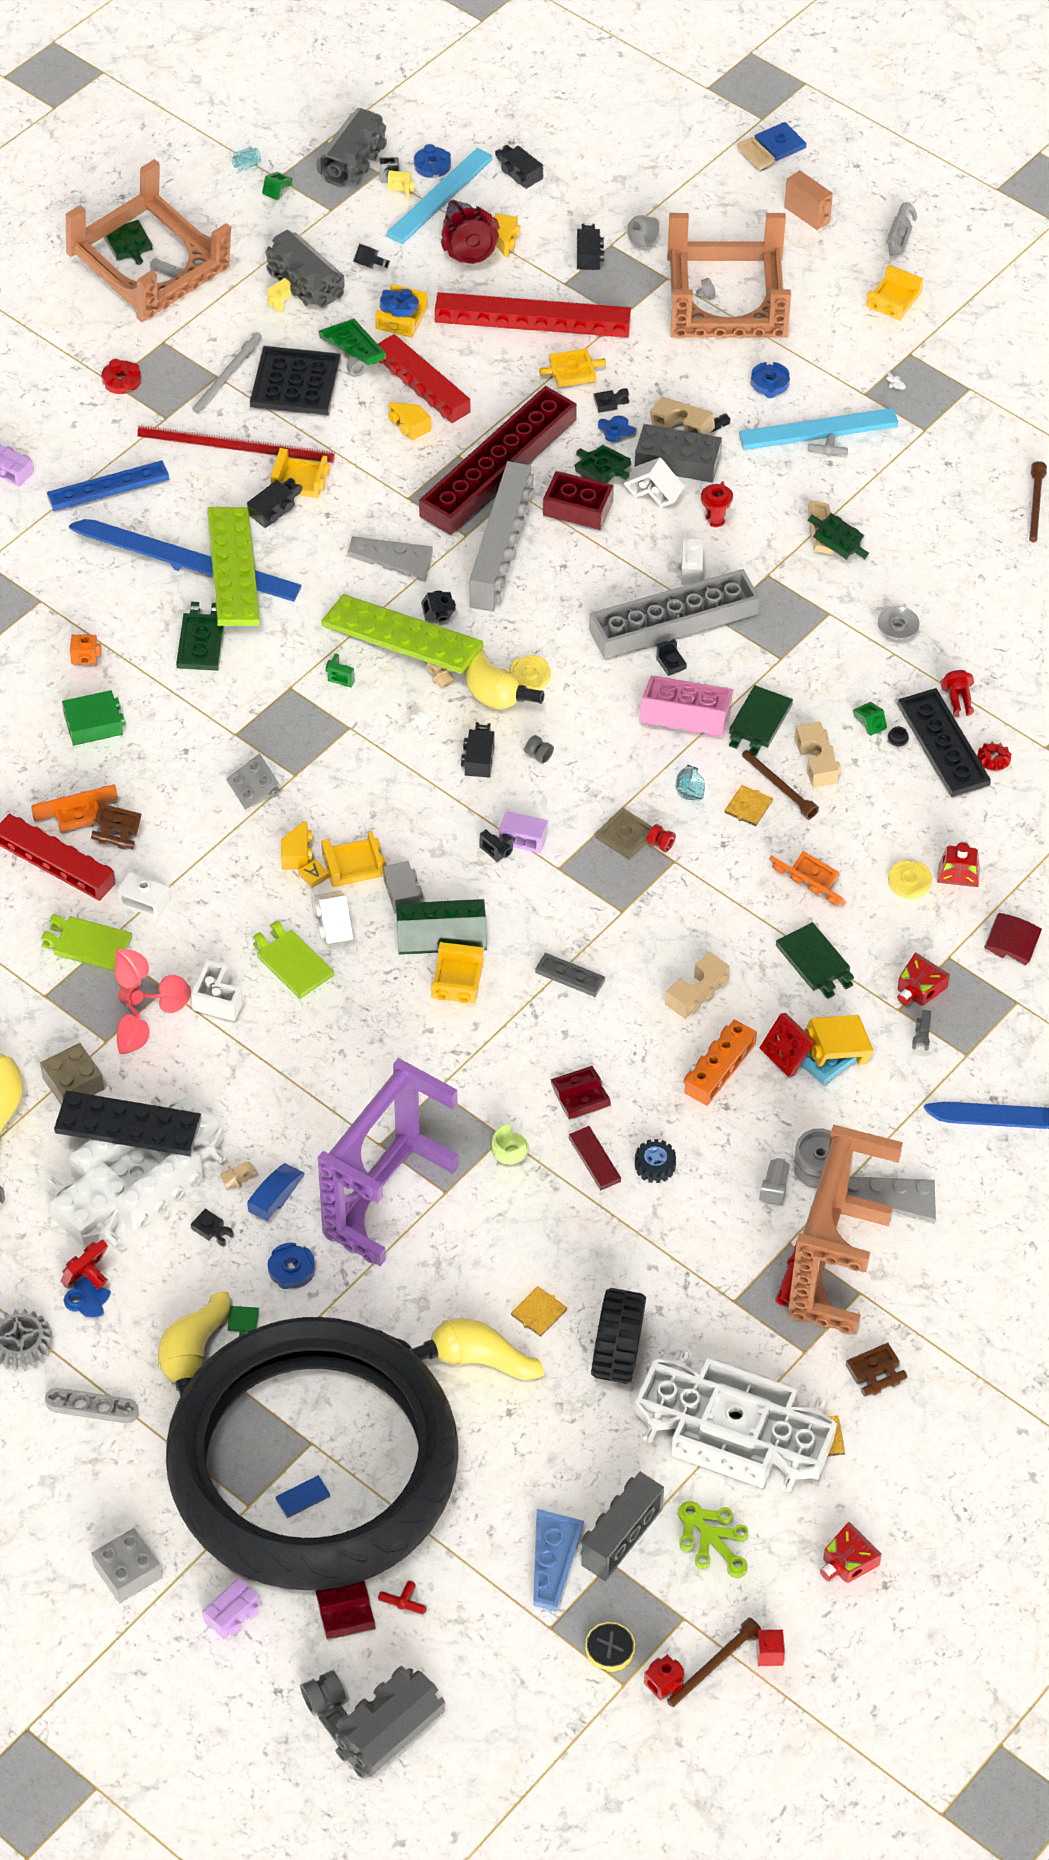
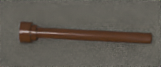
M1041 461L1032 463L1030 472L1034 478L1029 536L1031 542H1036L1038 538L1042 479L1047 474V465Z
M748 750L743 751L742 757L794 801L806 819L809 820L816 816L819 811V806L816 803L804 800Z
M748 1617L741 1624L739 1633L687 1680L678 1692L672 1694L667 1699V1703L671 1707H675L746 1640L755 1639L758 1630H762L758 1623Z

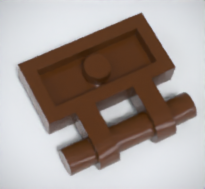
M99 803L94 826L101 827L102 831H92L91 839L99 841L100 844L105 845V843L117 845L120 849L128 848L133 850L135 841L128 840L127 836L128 834L137 835L142 814ZM113 830L121 832V836L117 837L109 835L108 831Z
M889 1343L846 1360V1367L855 1382L858 1384L866 1380L868 1384L861 1388L864 1397L870 1394H879L882 1389L889 1386L895 1387L900 1384V1381L907 1379L905 1370L897 1373L894 1370L895 1367L899 1366L900 1361ZM885 1372L887 1377L877 1381L875 1376Z

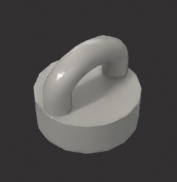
M705 278L701 280L702 288L698 289L696 294L705 293L708 298L715 296L716 291L711 279Z
M349 355V361L346 366L348 372L352 376L363 374L367 364Z

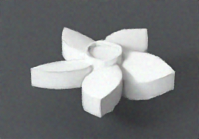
M890 371L887 372L888 377L886 379L891 382L888 385L890 388H906L905 384L900 381L899 376L894 377Z

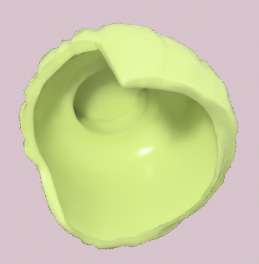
M510 1124L500 1126L492 1137V1154L497 1161L503 1164L511 1165L518 1163L528 1153L529 1144L527 1139L522 1135H518V1133H513Z

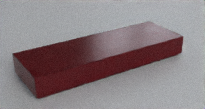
M590 1126L569 1134L570 1142L600 1191L621 1182V1176Z

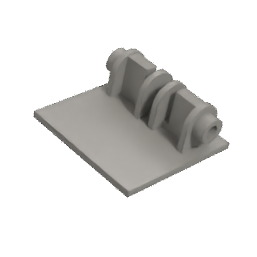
M260 753L226 779L245 810L265 794L274 797L279 793L277 786L279 782Z

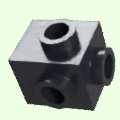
M441 590L427 593L421 602L425 621H447L456 608L451 592H443Z

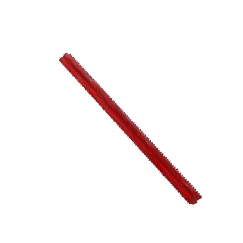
M142 425L141 427L138 426L137 436L276 456L279 449L283 448L288 449V457L321 462L322 457L327 456L328 463H334L335 451L334 454L333 451L328 453V450L326 453L324 450L323 453V450L318 452V449L313 451V448L312 451L311 448L306 450V447L304 450L302 447L301 450V447L298 449V446L297 449L296 446L291 448V445L290 448L289 445L284 447V444L282 447L280 444L279 447V444L276 446V443L275 446L274 443L269 445V442L268 445L264 444V442L262 444V441L260 444L258 441L257 444V441L254 443V440L253 443L252 440L247 442V439L244 442V439L243 441L242 439L237 441L236 438L235 441V438L232 440V437L230 440V437L225 439V436L222 439V436L221 438L220 436L215 438L214 435L213 438V435L210 437V434L208 437V434L203 436V433L200 436V433L196 435V432L194 435L192 432L191 435V432L188 434V431L186 434V431L181 433V430L180 432H176V430L174 432L173 429L171 432L170 429L169 432V429L166 431V428L164 431V428L159 430V427L157 430V427L152 429L151 426L149 429V426L148 428L147 426L144 428V425L143 428Z

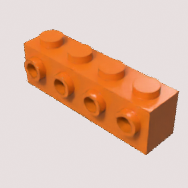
M735 1019L729 1026L726 1025L722 1029L719 1039L717 1041L714 1040L710 1044L708 1053L698 1059L696 1068L686 1074L683 1081L685 1083L684 1093L708 1106L756 1045L757 1031Z

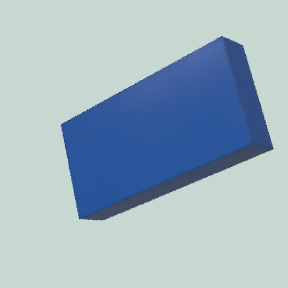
M319 1475L276 1496L275 1499L286 1518H289L329 1498L330 1493Z

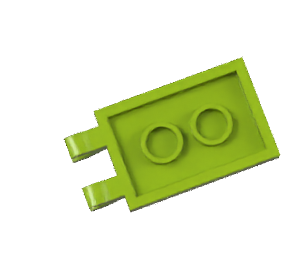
M52 914L49 923H52L50 929L62 933L58 938L53 933L44 931L41 940H44L42 946L54 949V955L115 971V950L128 948L132 940V932L69 916L66 921L61 916Z
M277 920L270 924V927L273 929L270 931V934L276 939L271 944H268L266 938L260 932L252 937L255 940L253 946L259 950L257 958L299 999L334 976V970L292 929L286 933L281 923Z

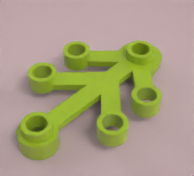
M693 1501L682 1503L678 1509V1517L684 1523L683 1535L680 1537L679 1542L680 1548L683 1551H691L694 1548L692 1533L695 1526L701 1532L699 1553L695 1557V1565L699 1569L709 1567L710 1556L708 1552L710 1542L727 1561L728 1574L733 1578H742L747 1572V1561L741 1556H735L719 1537L743 1542L748 1538V1528L744 1525H737L735 1528L709 1526L704 1521L716 1520L721 1524H729L732 1521L733 1515L730 1508L722 1507L719 1511L702 1509L698 1503ZM692 1510L694 1513L688 1514L686 1511ZM726 1513L729 1517L723 1518L721 1514ZM743 1531L745 1534L743 1536H740L737 1534V1532ZM688 1540L691 1544L684 1545L683 1541ZM700 1558H705L707 1562L701 1563L698 1560ZM740 1563L742 1566L736 1567L733 1564Z

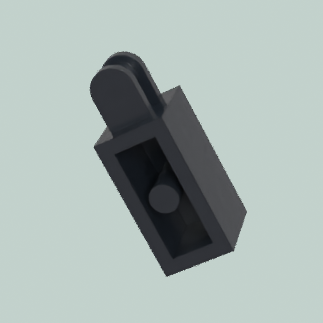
M504 145L503 149L495 151L497 159L501 161V170L525 189L543 179V164L519 145L515 148Z
M582 223V229H577V270H600V262H604V250H600L604 249V237H600V229H595V223H592V225Z
M289 478L284 483H280L278 480L274 481L247 502L249 516L261 526L267 528L295 506L294 498L301 493L303 487L300 484H296L293 478Z
M476 722L475 730L469 729L468 738L464 737L463 750H466V754L461 756V767H465V776L487 778L491 776L495 745V731H491V723L482 725Z

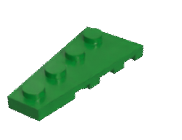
M355 319L319 330L320 338L367 365L377 364L379 361L386 359L383 349Z

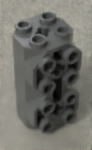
M358 108L350 114L317 159V171L320 175L323 173L326 176L325 180L327 183L338 187H343L346 183H360L363 174L369 170L370 162H368V159L376 161L379 152L385 148L387 139H385L386 125L382 122L383 118L381 115L362 108Z
M285 230L273 238V246H268L265 251L268 263L266 269L270 275H274L279 281L286 278L291 283V293L297 296L306 307L316 304L324 308L343 296V288L345 287L344 275L295 232L292 233L290 230Z
M398 1667L390 1680L386 1683H380L375 1688L373 1694L376 1697L373 1701L369 1702L366 1698L362 1699L349 1716L344 1715L337 1722L336 1727L339 1729L336 1732V1744L338 1748L335 1751L339 1758L343 1761L347 1760L360 1778L372 1777L445 1711V1700L443 1697L438 1700L435 1695L439 1691L436 1685L421 1671L417 1670L413 1674V1669Z

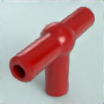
M407 1581L400 1596L381 1591L378 1595L379 1601L394 1605L400 1610L407 1609L423 1615L427 1609L426 1605L409 1600L416 1587L413 1581Z

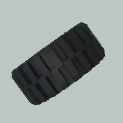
M609 1288L605 1291L592 1361L591 1375L594 1378L624 1384L632 1382L646 1305V1296L644 1294L616 1288Z

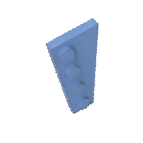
M537 1509L534 1606L558 1611L584 1528L583 1520Z

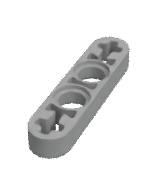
M52 1388L45 1395L46 1406L54 1413L119 1423H131L138 1417L137 1404L129 1398L63 1388ZM56 1397H60V1400H58L57 1403H53L52 1400H55ZM67 1398H69V1406H66V1402L68 1403ZM83 1399L87 1403L82 1408H76L73 1406L74 1402ZM101 1403L110 1405V1408L105 1412L97 1410V1406ZM126 1408H131L128 1414H123Z

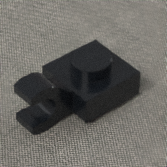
M360 243L353 260L355 263L372 269L374 264L388 268L390 263L389 260L377 256L379 250Z
M628 388L620 389L616 394H614L613 390L593 394L598 413L617 410V405L630 403Z

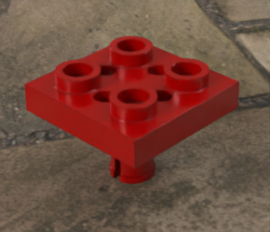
M780 1013L759 1048L788 1077H792L796 1074L816 1041L787 1013Z
M103 1239L97 1244L93 1241L83 1250L84 1253L79 1258L74 1256L66 1263L67 1267L62 1271L63 1276L60 1280L65 1288L82 1275L89 1279L96 1290L108 1282V1279L95 1266V1264L102 1260L108 1248L106 1242Z

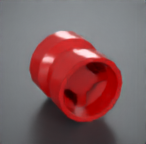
M655 824L649 831L646 842L652 846H658L661 851L666 853L673 846L676 833L670 830L665 831L662 826Z

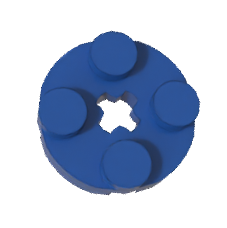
M427 144L414 155L415 170L419 175L427 178H433V175L438 174L439 177L444 176L451 169V154L442 148L435 147L433 144Z
M410 289L382 291L379 307L383 312L387 313L388 310L392 312V316L407 317L413 315L415 310L418 311L419 300L416 296L412 295Z
M762 362L753 368L750 384L757 392L765 394L767 398H774L777 394H781L788 389L790 373L780 363L773 362V365H767V362Z
M290 1242L277 1246L271 1252L272 1255L267 1263L268 1273L280 1288L299 1287L313 1278L315 1261L312 1252L307 1247L296 1246V1243ZM288 1262H292V1264H298L295 1266V1268H287Z

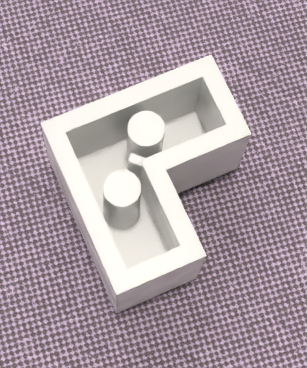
M661 457L634 467L629 473V478H626L623 482L635 498L649 493L660 507L675 503L685 488Z
M341 890L314 895L315 901H312L313 912L316 914V917L321 919L322 924L318 926L320 939L324 938L327 944L353 939L346 895Z
M206 960L191 994L194 1011L232 1021L236 1020L243 1004L241 988L228 985V965Z

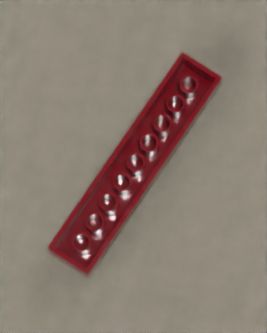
M544 386L419 499V517L452 535L497 494L507 461L528 465L576 421L577 403Z

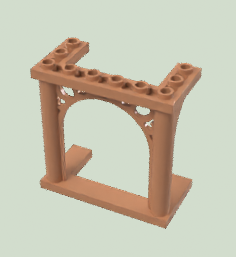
M155 159L140 168V194L93 224L86 227V209L81 205L65 214L66 254L70 257L77 255L137 310V319L141 323L152 318L162 309H166L176 300L182 299L184 295L192 290H196L201 284L210 281L215 275L224 272L230 267L231 227L225 223L211 232V237L191 225L159 196L160 163ZM149 210L183 241L189 257L183 271L168 281L157 283V274L153 270L138 278L137 281H134L119 272L91 245ZM196 260L204 261V263H202L199 266L193 264L192 262Z
M669 213L667 261H670L671 337H788L791 289H783L781 262L786 213H766L764 241H688L689 213ZM687 261H764L766 286L764 301L754 311L737 317H721L703 311L692 301L693 291L689 289ZM695 316H702L703 318H693V317H695ZM755 316H763L764 318H755Z
M833 1124L828 1155L803 1234L799 1233L797 1239L788 1309L789 1317H793L798 1321L812 1322L820 1327L838 1329L843 1333L857 1334L861 1314L835 1308L830 1303L823 1288V1270L827 1263L847 1267L852 1271H867L870 1252L854 1248L841 1237L836 1229L840 1215L843 1214L889 1226L893 1206L847 1195L853 1152L899 1163L903 1142Z

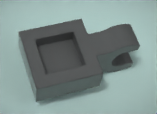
M922 1010L921 1018L916 1020L915 1031L919 1032V1034L913 1037L912 1049H916L917 1043L925 1045L924 1051L929 1049L930 1010Z

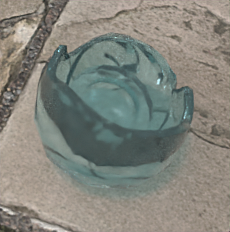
M688 764L678 773L675 789L677 794L686 800H701L704 797L705 790L704 778L697 772L699 770L697 767H692Z

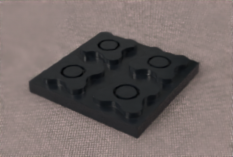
M263 346L250 398V407L329 415L341 362V353Z

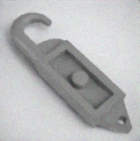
M902 203L897 216L893 220L886 240L890 256L903 253L913 227L906 216L907 209L911 211L913 221L917 220L916 209L911 203Z

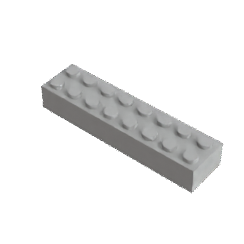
M507 461L469 579L470 608L494 612L496 604H500V590L505 588V574H509L511 562L509 561L514 559L516 549L514 545L519 543V529L524 527L525 517L523 516L528 514V500H532L534 488H531L534 481V474H531V465Z
M744 569L592 612L590 613L589 630L604 659L758 615L760 597Z

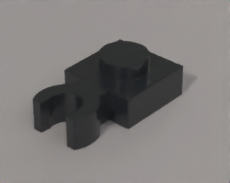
M206 1208L190 1224L193 1231L208 1241L214 1236L217 1243L221 1246L226 1245V1239L222 1237L223 1235H228L231 1238L234 1237L233 1230L230 1227L223 1226V1219Z

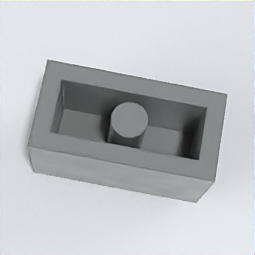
M409 861L383 866V880L394 913H396V903L420 902V899L423 898L422 888L420 885H416L417 874L415 869H411Z

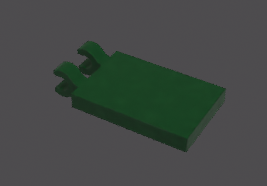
M191 601L190 613H183L176 661L177 669L219 671L225 626H217L215 603L211 605V614H200V602Z
M754 685L729 728V734H731L729 746L737 749L742 739L748 740L751 747L749 752L754 756L758 755L762 746L768 748L792 707L793 699Z
M813 922L776 940V947L813 991L819 988L823 995L829 999L835 995L832 990L836 986L832 981L838 979L844 989L853 986L851 980L854 979V976L850 972L849 964Z

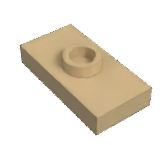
M753 137L738 143L737 149L759 170L775 163V158Z

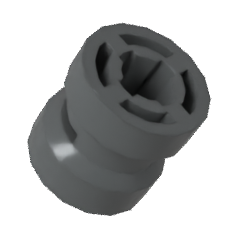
M537 735L532 736L524 748V752L527 755L535 756L536 760L542 764L550 759L554 751L552 744L544 743L542 738Z

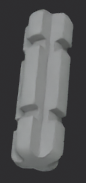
M153 258L150 262L151 269L159 270L160 273L170 277H176L183 271V269L164 261L161 263V260Z

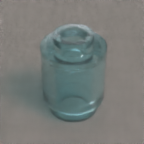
M252 147L236 151L232 157L233 166L238 168V170L256 166L261 162L259 150Z

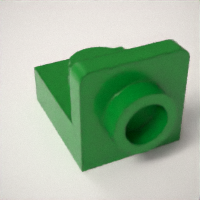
M279 172L266 175L262 194L275 200L279 199L281 190L291 186L293 178Z
M335 653L332 660H328L325 671L328 672V681L352 688L355 682L354 668L339 664V654Z
M868 702L853 709L854 717L865 723L868 735H874L887 728L884 710L874 703Z

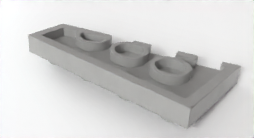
M352 536L348 557L372 565L377 563L382 565L384 569H395L401 571L402 575L408 577L413 575L419 577L420 581L426 582L433 547Z
M850 1177L847 1195L893 1206L892 1213L895 1211L906 1214V1217L916 1219V1217L927 1219V1222L935 1224V1180Z

